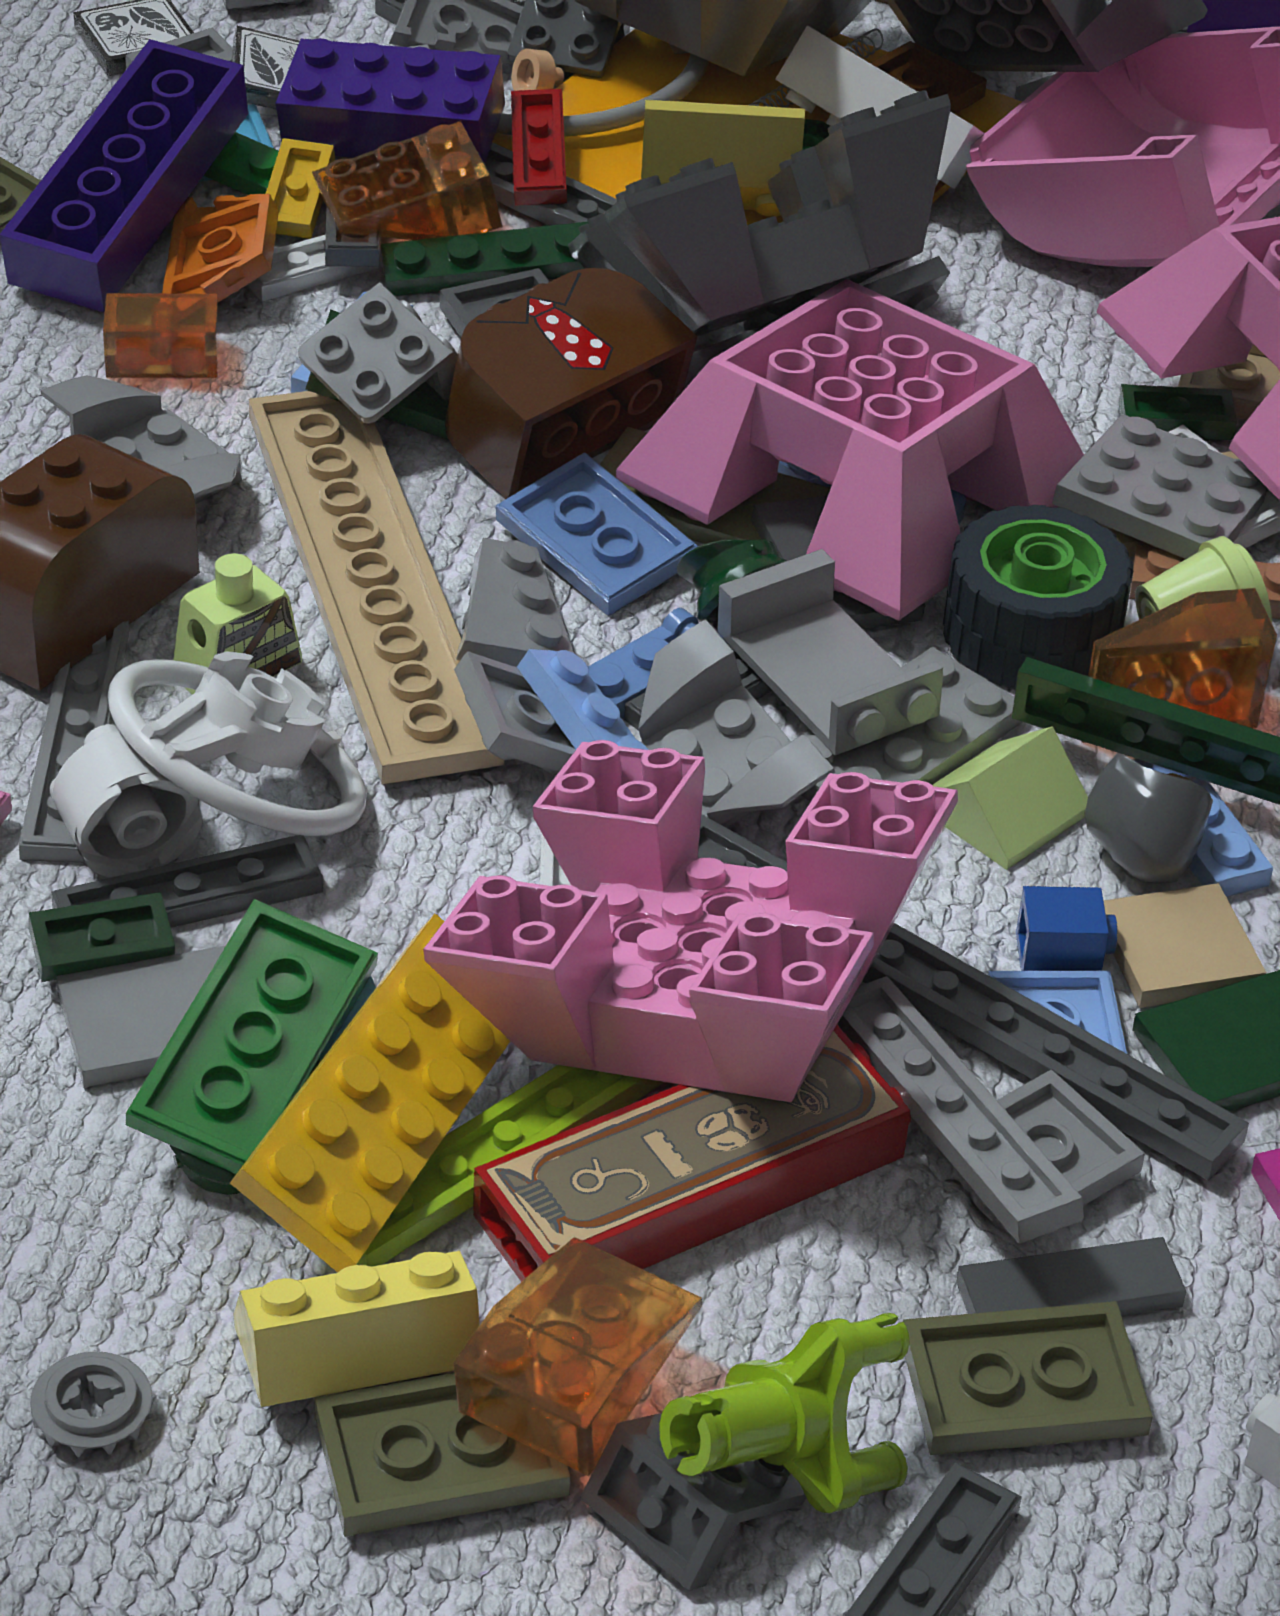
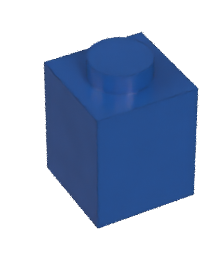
M1023 886L1016 927L1021 971H1102L1105 954H1114L1117 946L1116 916L1105 913L1102 888Z

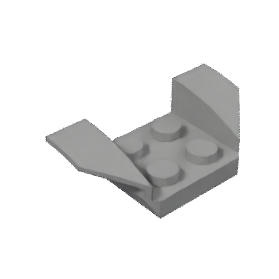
M88 375L73 378L41 390V396L69 416L71 435L83 434L184 479L193 491L195 504L242 481L241 455L228 453L172 411L163 410L161 408V396L115 381Z
M706 619L655 653L638 728L642 740L641 743L648 750L670 748L678 751L680 754L704 757L705 777L701 814L728 828L755 811L784 808L802 793L827 778L829 773H835L834 767L805 734L790 741L742 685L734 651Z

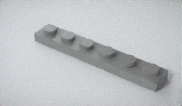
M886 976L860 985L837 1025L853 1043H858L865 1049L872 1066L890 1087H894L899 1092L904 1103L911 1110L910 1115L1014 1239L1021 1244L1083 1221V1197L894 983Z

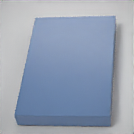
M585 452L495 506L496 520L521 542L537 547L540 558L607 616L612 615L677 574V566L680 559L686 553L698 547Z

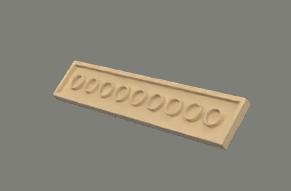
M310 391L250 398L249 418L381 784L411 781L504 765V759L492 754L483 744L482 735L472 711L466 703L464 692L454 671L460 662L456 657L462 639L375 422L363 423L342 402Z

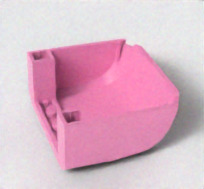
M1280 27L1171 34L1099 72H1057L971 145L969 153L972 163L966 165L969 178L990 213L1013 238L1039 255L1079 263L1113 267H1155L1214 228L1261 220L1271 209L1280 204Z

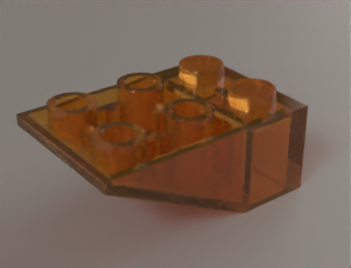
M461 121L451 125L433 127L425 134L401 142H389L381 145L377 150L351 159H338L331 162L327 167L312 171L313 178L339 233L364 236L377 233L379 237L419 240L484 233L503 227L490 175Z

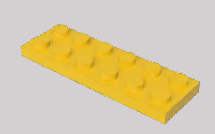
M435 913L420 928L230 1182L232 1186L336 1272L358 1263L510 1043V1040L425 962L423 949L444 923V920Z

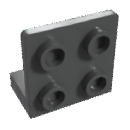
M525 0L507 51L508 60L514 62L519 52L526 48L545 50L552 55L555 66L563 71L600 78L605 73L614 44L630 33V26L576 3L575 0Z
M662 1413L619 1422L601 1454L580 1499L688 1591L707 1585L738 1523L802 1506L806 1500L800 1483L783 1465L769 1464L762 1459L707 1471L695 1476L681 1474L677 1471L681 1459L696 1454H688L684 1451L678 1453L675 1458L667 1459L660 1441L659 1423Z

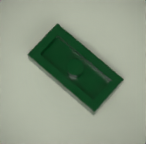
M1121 384L1118 402L1120 415L1145 418L1154 423L1156 428L1166 432L1184 425L1204 441L1232 440L1235 436L1237 419L1231 389Z
M161 892L29 912L28 929L41 982L56 980V976L175 955V943Z

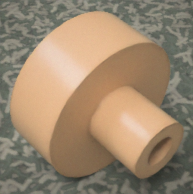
M526 48L519 52L513 63L511 74L512 87L514 91L557 88L563 83L564 72L561 68L555 66L554 59L548 51Z

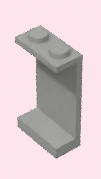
M823 549L719 585L718 633L834 755L868 744L940 715L943 667L935 661L905 672L833 600L835 561Z

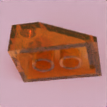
M1255 588L1197 592L1094 641L1089 677L1243 726L1257 728L1277 633Z
M573 1237L492 1307L454 1361L458 1410L590 1476L617 1423L628 1419L701 1309L702 1298Z

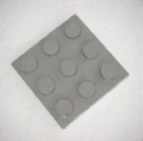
M1121 414L1057 484L1052 504L1071 510L1078 515H1085L1102 525L1187 559L1196 554L1200 545L1205 541L1224 536L1234 542L1246 522L1255 516L1264 503L1269 489L1240 459H1233L1208 449L1203 442L1197 439L1181 438L1156 428L1154 423L1145 418L1129 417Z

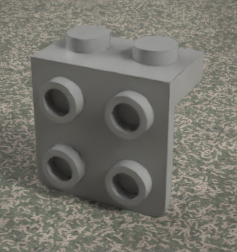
M380 282L305 341L298 349L301 363L360 421L367 424L377 421L424 382L428 383L446 400L450 395L458 356L447 339L440 334L435 335L429 330L408 302L405 300L399 301Z

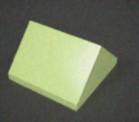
M1053 726L999 741L933 784L934 787L958 790V802L945 827L1006 870L1085 818L1088 796Z

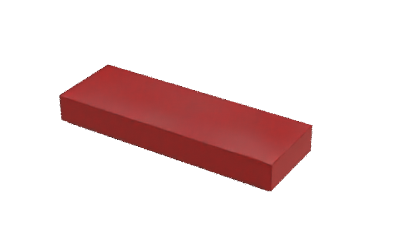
M562 89L511 91L515 206L567 203Z

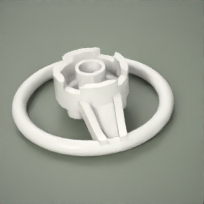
M226 651L214 655L209 667L175 660H144L121 669L112 679L108 691V704L112 718L121 734L132 748L161 775L204 803L257 826L283 833L306 836L337 834L352 827L363 815L366 806V789L360 772L339 745L342 737L334 730L325 732L322 729L326 720L319 717L324 707L323 701L308 685L290 672L281 668L277 677L274 678L260 670L248 667L254 656L246 653ZM149 685H175L196 690L193 695L156 721L149 723L143 720L134 702L135 692L139 688ZM310 751L335 779L341 793V802L333 808L324 810H304L287 807L257 798L231 787L196 766L225 755L231 764L249 773H258L263 764L270 767L296 770Z

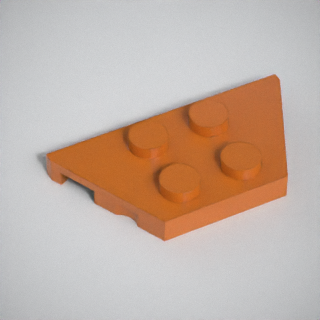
M250 194L245 197H235L234 195L217 196L213 201L215 207H197L192 197H188L174 217L159 308V316L168 331L176 329L272 269L279 210L270 194Z

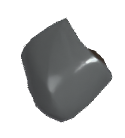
M1117 753L1103 769L1088 796L1085 810L1086 826L1093 838L1110 854L1113 861L1128 871L1134 878L1147 883L1177 882L1188 870L1205 832L1213 799L1205 788L1187 777L1174 773L1165 774L1146 768L1127 756Z

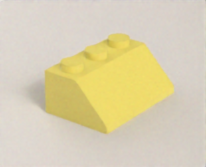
M645 100L641 180L658 175L662 185L670 182V177L679 174V169L705 159L713 158L715 167L733 162L744 210H756L757 213L765 216H780L781 214L769 190L767 181L781 171L779 167L781 162L791 159L790 155L802 150L805 109Z
M460 1251L449 1253L424 1252L414 1256L411 1260L373 1267L353 1265L340 1270L338 1273L302 1280L289 1278L273 1280L263 1287L240 1291L233 1314L235 1330L261 1407L482 1365L477 1288Z

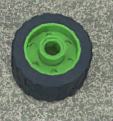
M1046 505L1005 507L1003 510L991 511L982 515L980 519L971 521L964 527V532L957 536L952 551L943 619V635L945 642L951 647V653L958 661H962L967 668L987 678L988 681L1000 686L1012 687L1014 690H1016L1018 671L1027 657L1098 679L1105 670L1112 667L1120 650L1133 576V563L1129 559L1127 548L1122 542L1117 540V536L1108 528L1097 524V521L1085 515L1081 516L1073 513L1071 510L1046 507Z

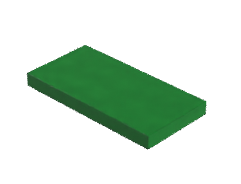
M254 899L126 1112V1126L237 1174L327 1054L377 966L378 953Z

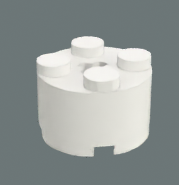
M106 724L91 730L84 740V745L68 758L50 785V795L78 851L91 870L106 877H116L140 871L139 865L147 864L156 859L159 860L161 866L170 863L192 844L202 826L203 814L199 808V799L172 783L149 765L127 742L116 725Z

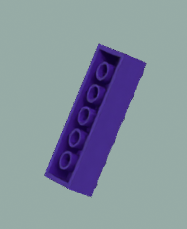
M149 39L0 233L7 283L105 312L247 117L248 105L244 65Z

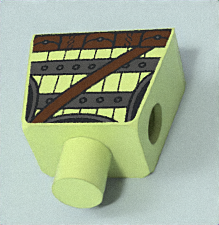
M236 553L223 555L215 562V580L186 593L180 601L173 660L209 667L216 654L226 651L246 653L254 656L248 667L260 670L273 677L279 674L281 668L287 670L302 662V653L290 598L281 586L258 567L252 565V561L247 556ZM184 687V688H185L187 691H189L192 695H193V694L195 693V691H196V690H194V689H190V688Z

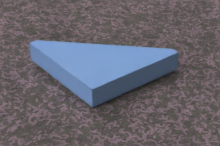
M989 971L988 976L1127 1054L1110 971Z

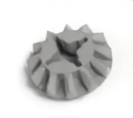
M96 1351L68 1356L51 1365L35 1383L30 1401L34 1428H39L44 1433L50 1448L62 1444L70 1446L79 1458L87 1448L102 1447L111 1455L117 1442L123 1439L137 1441L141 1425L145 1420L152 1418V1389L150 1382L139 1366L120 1355ZM83 1390H87L89 1397L94 1398L99 1406H103L102 1417H90L89 1412L85 1408L81 1409Z

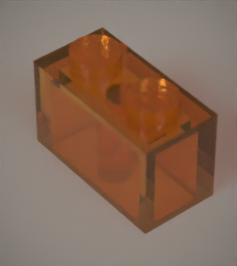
M106 293L103 325L106 378H218V294Z

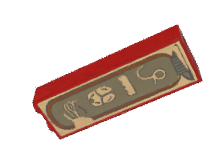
M836 1025L792 1102L679 1084L475 1167L473 1216L535 1302L545 1312L904 1158L908 1126L911 1122V1110L904 1103L899 1092L894 1087H890L872 1066L865 1049L860 1044L853 1043L840 1027Z

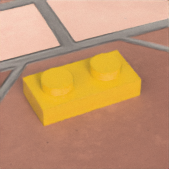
M282 139L266 194L271 195L279 210L276 234L312 238L335 162L334 145Z

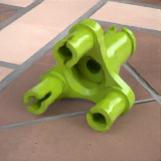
M883 1313L874 1318L852 1323L841 1318L826 1320L811 1325L795 1348L779 1361L752 1360L736 1364L730 1368L723 1388L698 1393L691 1397L677 1398L666 1405L662 1411L659 1423L660 1441L667 1459L675 1458L678 1453L684 1451L688 1454H696L682 1458L677 1468L678 1472L688 1476H695L707 1471H714L757 1459H762L769 1464L783 1465L800 1483L808 1502L817 1511L824 1514L851 1508L859 1501L861 1496L901 1487L907 1478L908 1466L906 1457L900 1447L888 1440L879 1442V1444L850 1452L846 1416L851 1383L863 1367L884 1362H897L906 1356L910 1343L905 1323L899 1322L896 1325H892L896 1323L899 1317L894 1313Z

